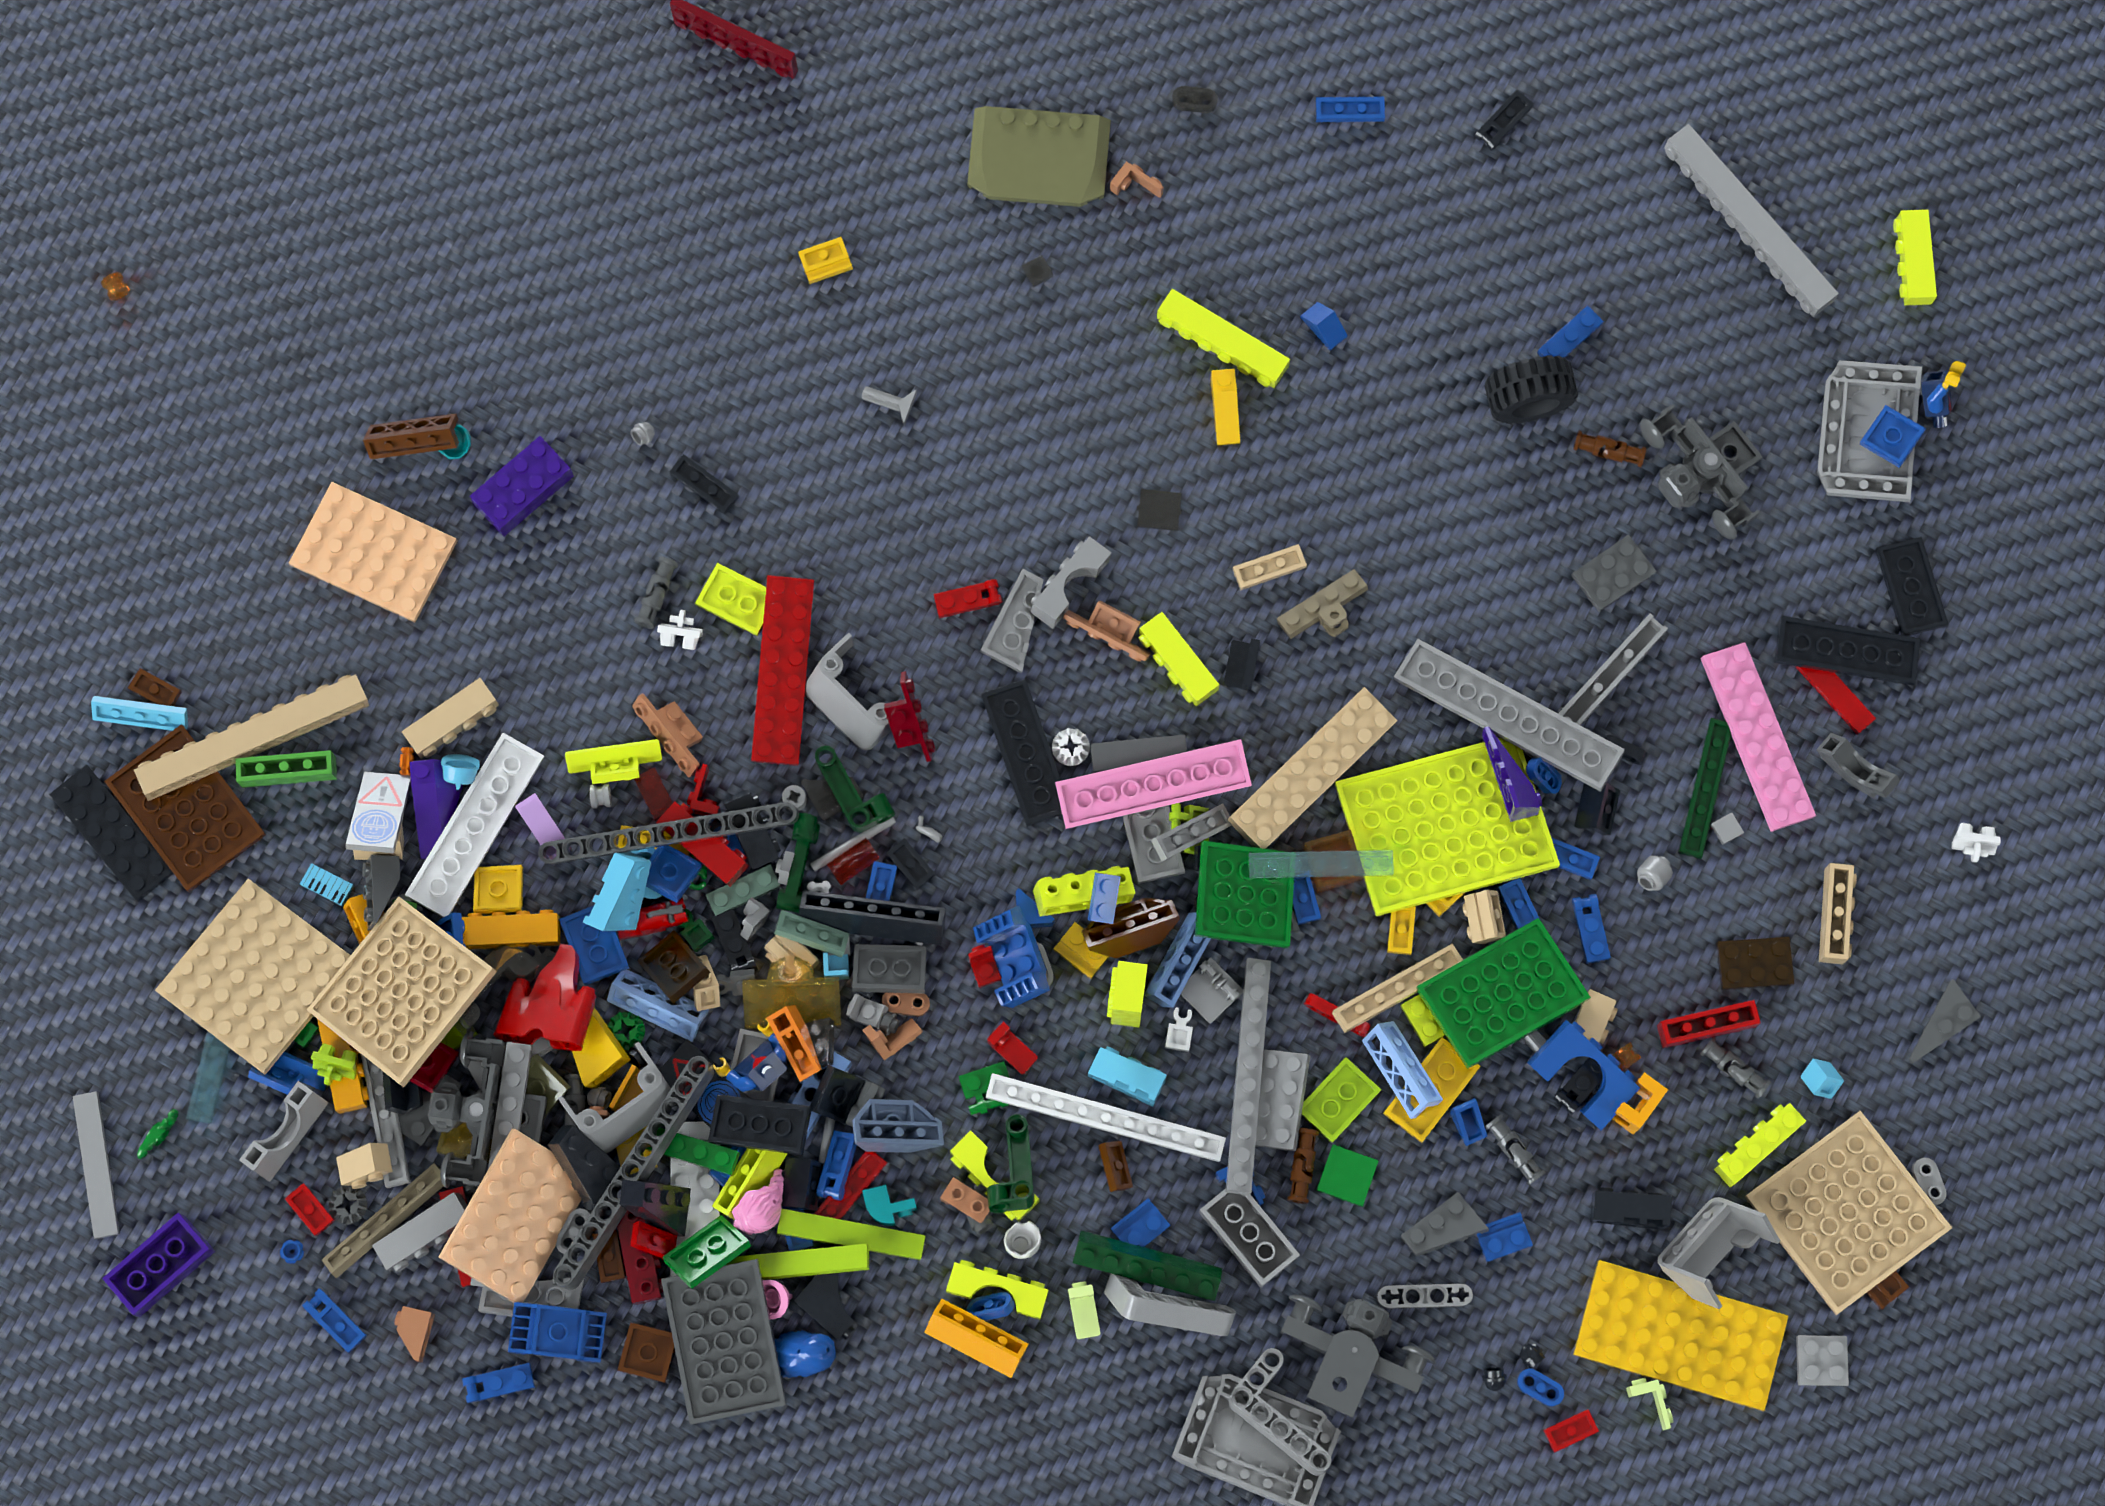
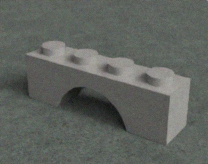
M1090 536L1085 542L1080 541L1073 551L1075 554L1072 558L1069 559L1067 557L1059 567L1061 571L1056 576L1053 574L1047 580L1045 590L1042 593L1038 591L1031 600V613L1052 629L1063 618L1064 613L1068 611L1069 602L1064 593L1066 584L1072 579L1081 576L1096 578L1110 561L1112 553Z
M299 1081L284 1099L286 1114L280 1128L267 1139L254 1140L239 1160L269 1182L328 1104L326 1100Z

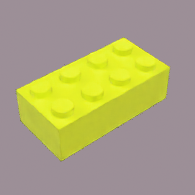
M1118 961V967L1112 968L1107 1017H1111V1024L1140 1027L1148 964Z

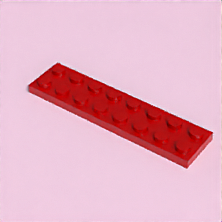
M767 575L751 762L799 765L814 590L813 579Z

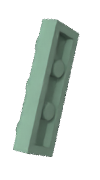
M770 864L736 880L731 887L725 885L706 894V897L715 916L746 904L751 897L757 899L781 886Z
M781 910L774 932L778 936L841 958L845 953L849 933Z

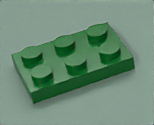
M720 1215L664 1255L663 1259L665 1264L693 1289L750 1248L751 1245L744 1235L726 1218Z

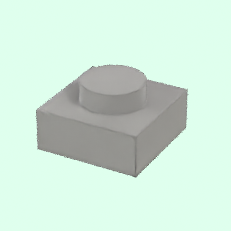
M785 851L783 860L778 859L775 873H779L778 883L787 885L795 853Z

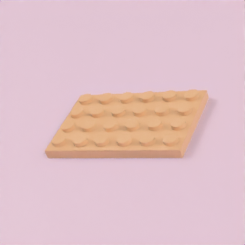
M331 482L289 564L399 616L416 622L457 543V539Z
M511 1129L439 1255V1258L513 1303H524L555 1248L558 1234L569 1214L578 1207L582 1200L577 1190H574L570 1178L566 1171H563L553 1152L520 1131Z

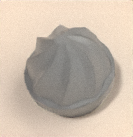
M647 422L637 423L631 430V436L639 446L649 444L655 435L653 426Z
M604 1087L592 1088L587 1094L588 1105L601 1106L606 1110L611 1101V1092L606 1091Z

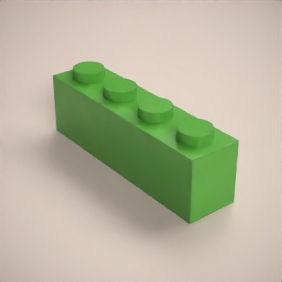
M331 750L235 758L236 782L242 788L337 780L336 756Z

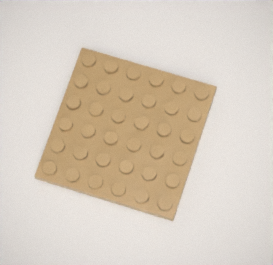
M247 879L155 991L265 1075L312 1019L313 1015L307 1011L308 1007L351 955L250 879Z
M398 897L308 1007L307 1011L398 1084L405 1087L497 971L402 898Z
M1861 1110L1745 1196L1754 1210L1766 1214L1780 1239V1244L1835 1315L1839 1314L1952 1229Z

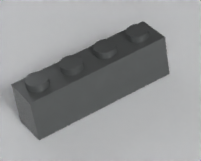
M1185 735L1093 743L1090 748L1093 773L1187 752Z

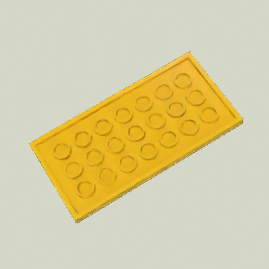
M1598 1260L1573 1355L1765 1411L1788 1315L1716 1294L1722 1304V1307L1717 1309L1691 1298L1675 1282Z

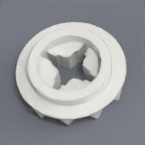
M1067 728L1059 732L1052 743L1054 757L1060 763L1068 766L1082 763L1087 758L1090 750L1087 736L1078 729ZM1069 738H1071L1073 744L1079 745L1074 748L1073 756H1071L1069 749L1062 748L1068 745Z

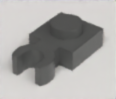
M754 969L730 971V977L721 974L715 975L718 984H723L719 986V995H723L731 990L733 996L757 994Z

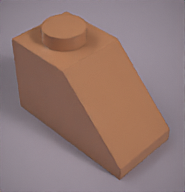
M403 1306L402 1311H398L395 1318L397 1332L412 1358L423 1363L435 1314Z

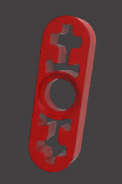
M1309 993L1304 1005L1338 1024L1332 1014L1333 1010L1338 1008V1006L1315 994ZM1364 1022L1350 1031L1359 1036L1366 1037L1371 1025Z

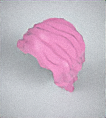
M782 1169L774 1170L768 1187L763 1186L759 1190L747 1191L739 1204L732 1211L734 1227L748 1235H752L753 1233L757 1234L768 1231L779 1222L783 1201L784 1177L782 1176Z

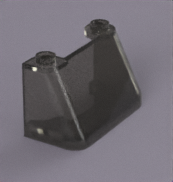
M504 944L496 947L483 961L497 972L475 1000L503 975L511 983L517 978L526 979L531 983L538 976L539 963L528 953L510 945ZM474 1001L454 1024L455 1029L463 1037L470 1031L473 1034L476 1032L473 1025L479 1019L480 1009Z

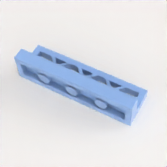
M627 969L621 971L613 981L607 998L608 1002L691 1042L695 1039L699 1026L709 1009L697 1011L694 1001L684 996L676 1001L677 1005L666 1003L665 1000L670 999L655 982ZM626 978L633 981L634 984L628 985L622 982V980ZM644 990L654 991L656 995H649ZM693 1010L700 1014L698 1017H695L689 1014L687 1011Z
M1394 1021L1377 1024L1362 1040L1410 1119L1416 1118L1426 1107L1438 1105L1443 1100ZM1376 1036L1380 1040V1050L1376 1049L1372 1042ZM1386 1056H1390L1393 1061L1392 1069H1389L1386 1065ZM1399 1075L1405 1080V1089H1402L1398 1084ZM1411 1095L1415 1096L1419 1102L1415 1109L1411 1105Z

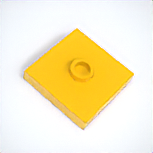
M523 866L478 867L474 874L473 912L490 914L492 912L508 913L522 911Z

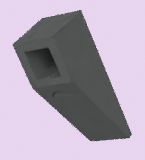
M371 855L366 863H363L362 876L366 877L363 899L367 901V907L364 910V921L367 922L368 930H372L378 922L400 880L399 856Z

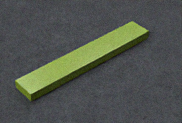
M781 1209L777 1234L840 1246L868 1244L869 1251L921 1260L925 1235L787 1209Z
M858 1244L737 1256L726 1265L758 1259L762 1280L869 1270V1245Z

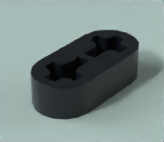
M1606 735V740L1625 749V753L1622 756L1623 759L1637 765H1643L1647 756L1645 750L1615 736Z

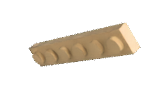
M1450 944L1334 1009L1332 1014L1344 1033L1416 994L1418 992L1416 989L1418 985L1461 962L1463 959L1454 945Z

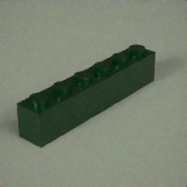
M1082 1230L1080 1231L1073 1258L1074 1264L1212 1301L1216 1299L1222 1275V1268Z

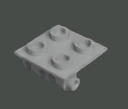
M1210 957L1189 978L1181 992L1184 999L1209 1024L1243 993V989Z

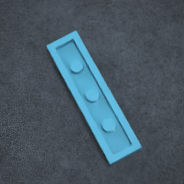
M93 696L91 701L92 718L96 721L171 731L181 724L186 730L188 728L187 708Z

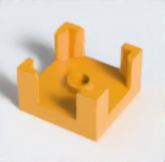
M1645 1072L1636 1082L1640 1087L1636 1093L1642 1097V1100L1635 1109L1623 1102L1615 1111L1616 1115L1612 1118V1120L1631 1134H1635L1643 1126L1668 1091L1667 1088Z

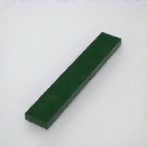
M1710 718L1678 850L1679 854L1698 859L1703 857L1731 739V730L1726 721Z

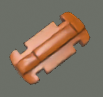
M402 747V754L400 755L401 770L399 773L401 775H410L409 762L414 761V756L412 755L414 749Z

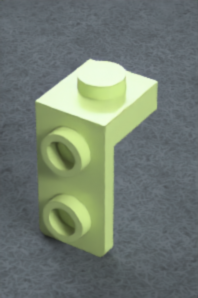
M1086 1281L1072 1284L1073 1288L1068 1289L1076 1338L1084 1339L1099 1336L1100 1327L1093 1286L1087 1285Z
M1646 1378L1631 1381L1632 1386L1626 1388L1628 1397L1652 1392L1662 1429H1670L1673 1417L1669 1408L1666 1409L1664 1399L1667 1398L1664 1385L1659 1384L1658 1380L1647 1382Z

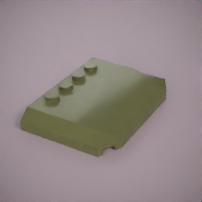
M991 106L975 108L967 186L970 189L974 188L982 193L984 197L991 200L1081 207L1087 205L1092 200L1103 199L1111 120L1100 115Z

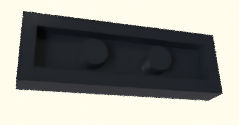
M684 454L669 471L671 476L724 515L739 498L736 492Z

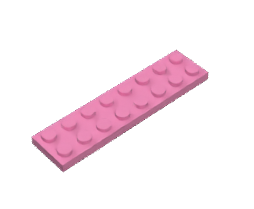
M1746 642L1702 656L1700 659L1725 721L1729 725L1732 738L1770 832L1814 818L1816 816Z
M1241 739L1055 782L1066 829L1252 786Z

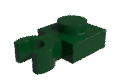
M685 909L688 915V922L678 925L684 928L680 933L692 949L698 952L715 938L700 918L694 922V916L691 911Z

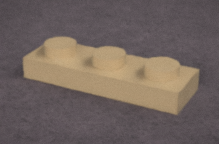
M1297 544L1236 565L1232 570L1241 591L1307 567L1300 546Z

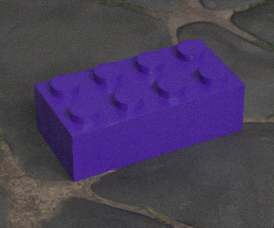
M539 436L469 497L475 507L504 537L572 479L574 475L571 468Z
M177 1213L102 1279L134 1316L141 1317L208 1259L215 1250L185 1215Z

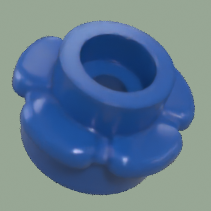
M298 1240L285 1241L280 1249L281 1258L285 1259L289 1264H294L297 1260L300 1261L304 1256L302 1243Z

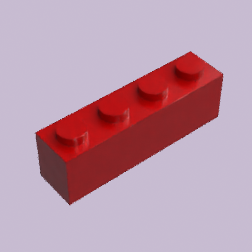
M674 801L656 823L694 818L692 816L694 811L684 802L680 806ZM691 823L687 827V833L690 836L697 834L698 825ZM667 827L664 830L672 838L674 837L675 831L672 827ZM723 836L679 843L729 887L749 867L744 861L747 857L737 848L732 851L727 846L729 841Z
M1755 1000L1663 1020L1658 1023L1657 1029L1662 1048L1664 1049L1755 1028L1761 1022Z

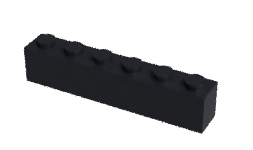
M803 890L799 916L849 934L942 945L946 908Z

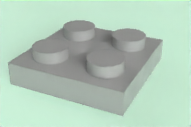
M1796 1336L1798 1386H1849L1847 1336Z

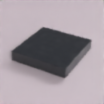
M828 1065L810 1104L812 1111L846 1124L848 1115L857 1101L865 1080Z

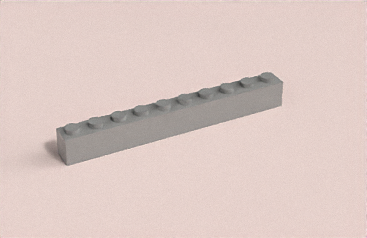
M1689 124L1667 140L1664 147L1667 156L1679 164L1682 173L1694 181L1697 190L1709 198L1711 206L1723 214L1726 223L1738 231L1741 240L1753 248L1756 257L1768 265L1771 274L1783 282L1786 291L1798 299L1801 308L1806 313H1810L1814 318L1835 301L1839 293Z

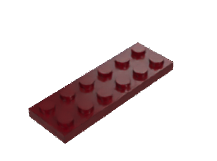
M684 0L670 1L673 20L681 29L686 30L688 28L694 31L700 38H709L715 41L721 48L726 49L728 47L734 50L742 58L749 57L764 68L768 66L782 77L789 76L794 79L798 73L794 52Z

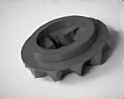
M341 1186L332 1192L328 1200L329 1213L335 1221L341 1224L349 1225L358 1222L367 1210L365 1194L360 1189H352V1186ZM344 1196L349 1201L355 1202L350 1206L351 1214L345 1208H338L344 1204Z

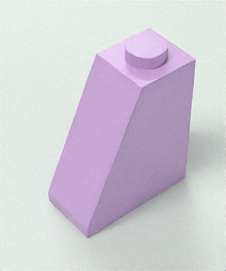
M535 793L515 806L540 845L550 841L565 839ZM553 846L549 847L546 851L547 856L550 860L555 858L556 849Z

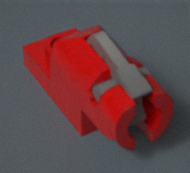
M681 898L678 903L671 900L642 907L636 930L617 931L619 940L667 931L666 928L688 922V915H686V912H683V909H686L684 899Z

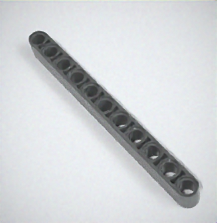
M784 802L550 841L540 846L538 855L545 863L559 864L613 855L614 853L631 852L794 824L798 820L799 811L795 805ZM786 807H790L793 810V816L790 820H784L781 816L782 810ZM762 811L769 813V821L766 824L758 822V815ZM739 815H743L746 819V823L742 828H737L734 824L735 818ZM715 819H719L722 822V828L718 832L711 830V822ZM691 823L698 825V832L694 836H690L687 833V827ZM667 827H672L675 831L674 837L670 840H666L663 835ZM644 831H649L651 834V840L647 844H643L640 841V835ZM620 835L627 837V844L623 848H619L616 843ZM596 839H601L604 843L603 849L599 852L593 849V843ZM573 843H578L580 852L572 856L569 848ZM553 846L557 853L554 859L549 860L546 857V851L549 847Z
M695 1056L687 1063L555 1268L553 1279L559 1286L567 1290H574L580 1285L627 1212L624 1207L619 1205L620 1198L617 1199V1193L622 1187V1180L647 1181L714 1076V1068L704 1057ZM705 1064V1070L701 1074H697V1068ZM688 1085H692L691 1092L687 1095H684V1088ZM674 1106H679L678 1112L675 1115H670L671 1109ZM665 1126L664 1134L657 1136V1130ZM648 1147H652L651 1154L647 1157H644V1150ZM634 1168H639L638 1174L631 1178V1171ZM611 1209V1216L604 1220L603 1215L605 1211ZM598 1230L597 1238L590 1240L591 1233ZM585 1251L584 1258L577 1262L578 1253ZM567 1272H571L570 1280L564 1283V1275Z

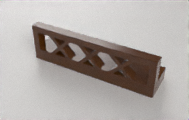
M456 413L370 425L363 442L370 460L457 448L459 444L454 430L459 419Z

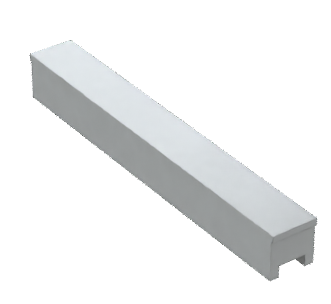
M1650 613L1558 714L1581 726L1663 637L1668 628L1665 625L1662 626ZM1526 751L1524 752L1530 758H1537Z

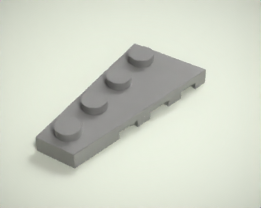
M1025 569L1021 570L980 650L981 653L1019 673L1023 672L1035 617L1031 613V600L1038 591L1041 592L1044 580Z
M563 1278L564 1283L570 1280V1278ZM554 1279L536 1280L524 1303L579 1309L584 1279L574 1290L564 1289ZM482 1288L479 1312L513 1316L514 1303L490 1288Z

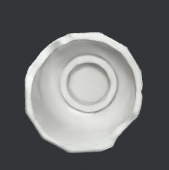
M1031 1221L1027 1223L1016 1222L1006 1231L1004 1236L1006 1251L1017 1259L1032 1257L1038 1252L1041 1244L1039 1228Z

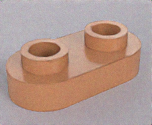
M884 993L882 997V1004L889 1008L888 1013L920 1017L925 1015L930 1008V1001L926 994ZM891 997L899 999L898 1003L894 1005L889 1000ZM919 999L922 1001V1005L915 1007L913 1002Z

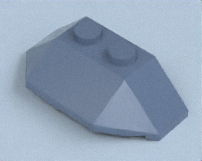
M869 1099L852 1120L855 1144L866 1152L911 1153L944 1145L942 1121L936 1117L934 1118L927 1110L913 1100Z

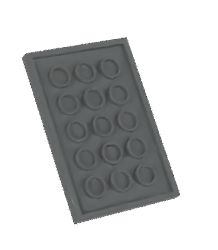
M758 1259L725 1265L693 1289L678 1275L662 1278L661 1281L690 1425L787 1405Z

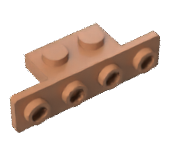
M1102 601L1097 602L1089 620L1070 610L1063 615V618L1067 620V624L1076 629L1083 628L1088 631L1087 634L1097 640L1102 638L1109 642L1108 645L1118 651L1122 649L1128 652L1129 657L1136 661H1146L1151 655L1150 652L1131 643L1141 622Z
M643 693L640 694L632 705L635 713L660 741L665 751L676 761L680 770L690 778L695 774L700 764L688 748L699 743L703 736L675 701L656 710Z

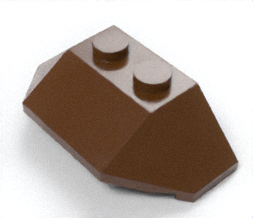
M1142 898L1116 907L1113 924L1091 921L1088 927L1082 930V935L1089 951L1112 958H1119L1162 943L1180 920V917L1172 900L1166 899L1164 901Z

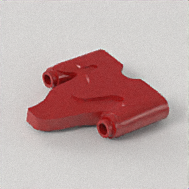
M560 944L553 960L539 973L532 991L530 982L526 979L517 978L513 982L494 1032V1036L504 1042L533 1045L536 1040L545 1038L550 1041V1046L554 1049L581 1051L583 1049L597 996L595 989L588 986H582L581 990L577 991L579 956L571 945Z

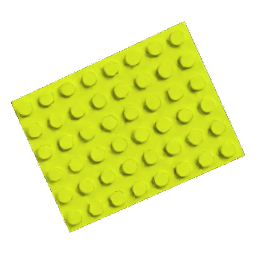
M1498 738L1534 787L1533 782L1526 773L1527 762L1523 750L1502 738ZM1484 742L1335 782L1338 797L1376 916L1555 869L1560 866L1541 806L1538 815L1510 822Z

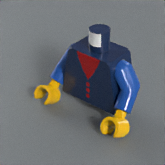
M1955 361L1951 364L1949 371L1925 373L1922 378L1921 388L1925 416L1932 417L1934 428L1947 426L1946 415H1949L1952 409L1950 386L1957 387L1960 377L1965 370V363Z
M769 1022L766 1028H762L759 1024L757 1025L758 1029L769 1038L733 1070H731L725 1058H719L723 1066L716 1067L713 1064V1068L718 1076H726V1079L740 1091L746 1092L753 1089L763 1091L787 1070L785 1063L787 1056Z

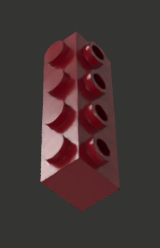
M627 1210L617 1228L632 1304L638 1305L663 1299L662 1293L664 1291L662 1278H659L658 1269L662 1268L660 1257L631 1246L633 1223L638 1221L645 1223V1220L641 1217H636Z

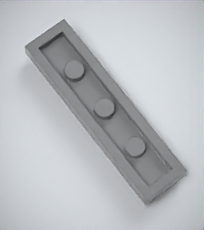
M1221 804L1152 839L1151 842L1161 861H1164L1232 826L1227 820L1230 815L1224 804Z

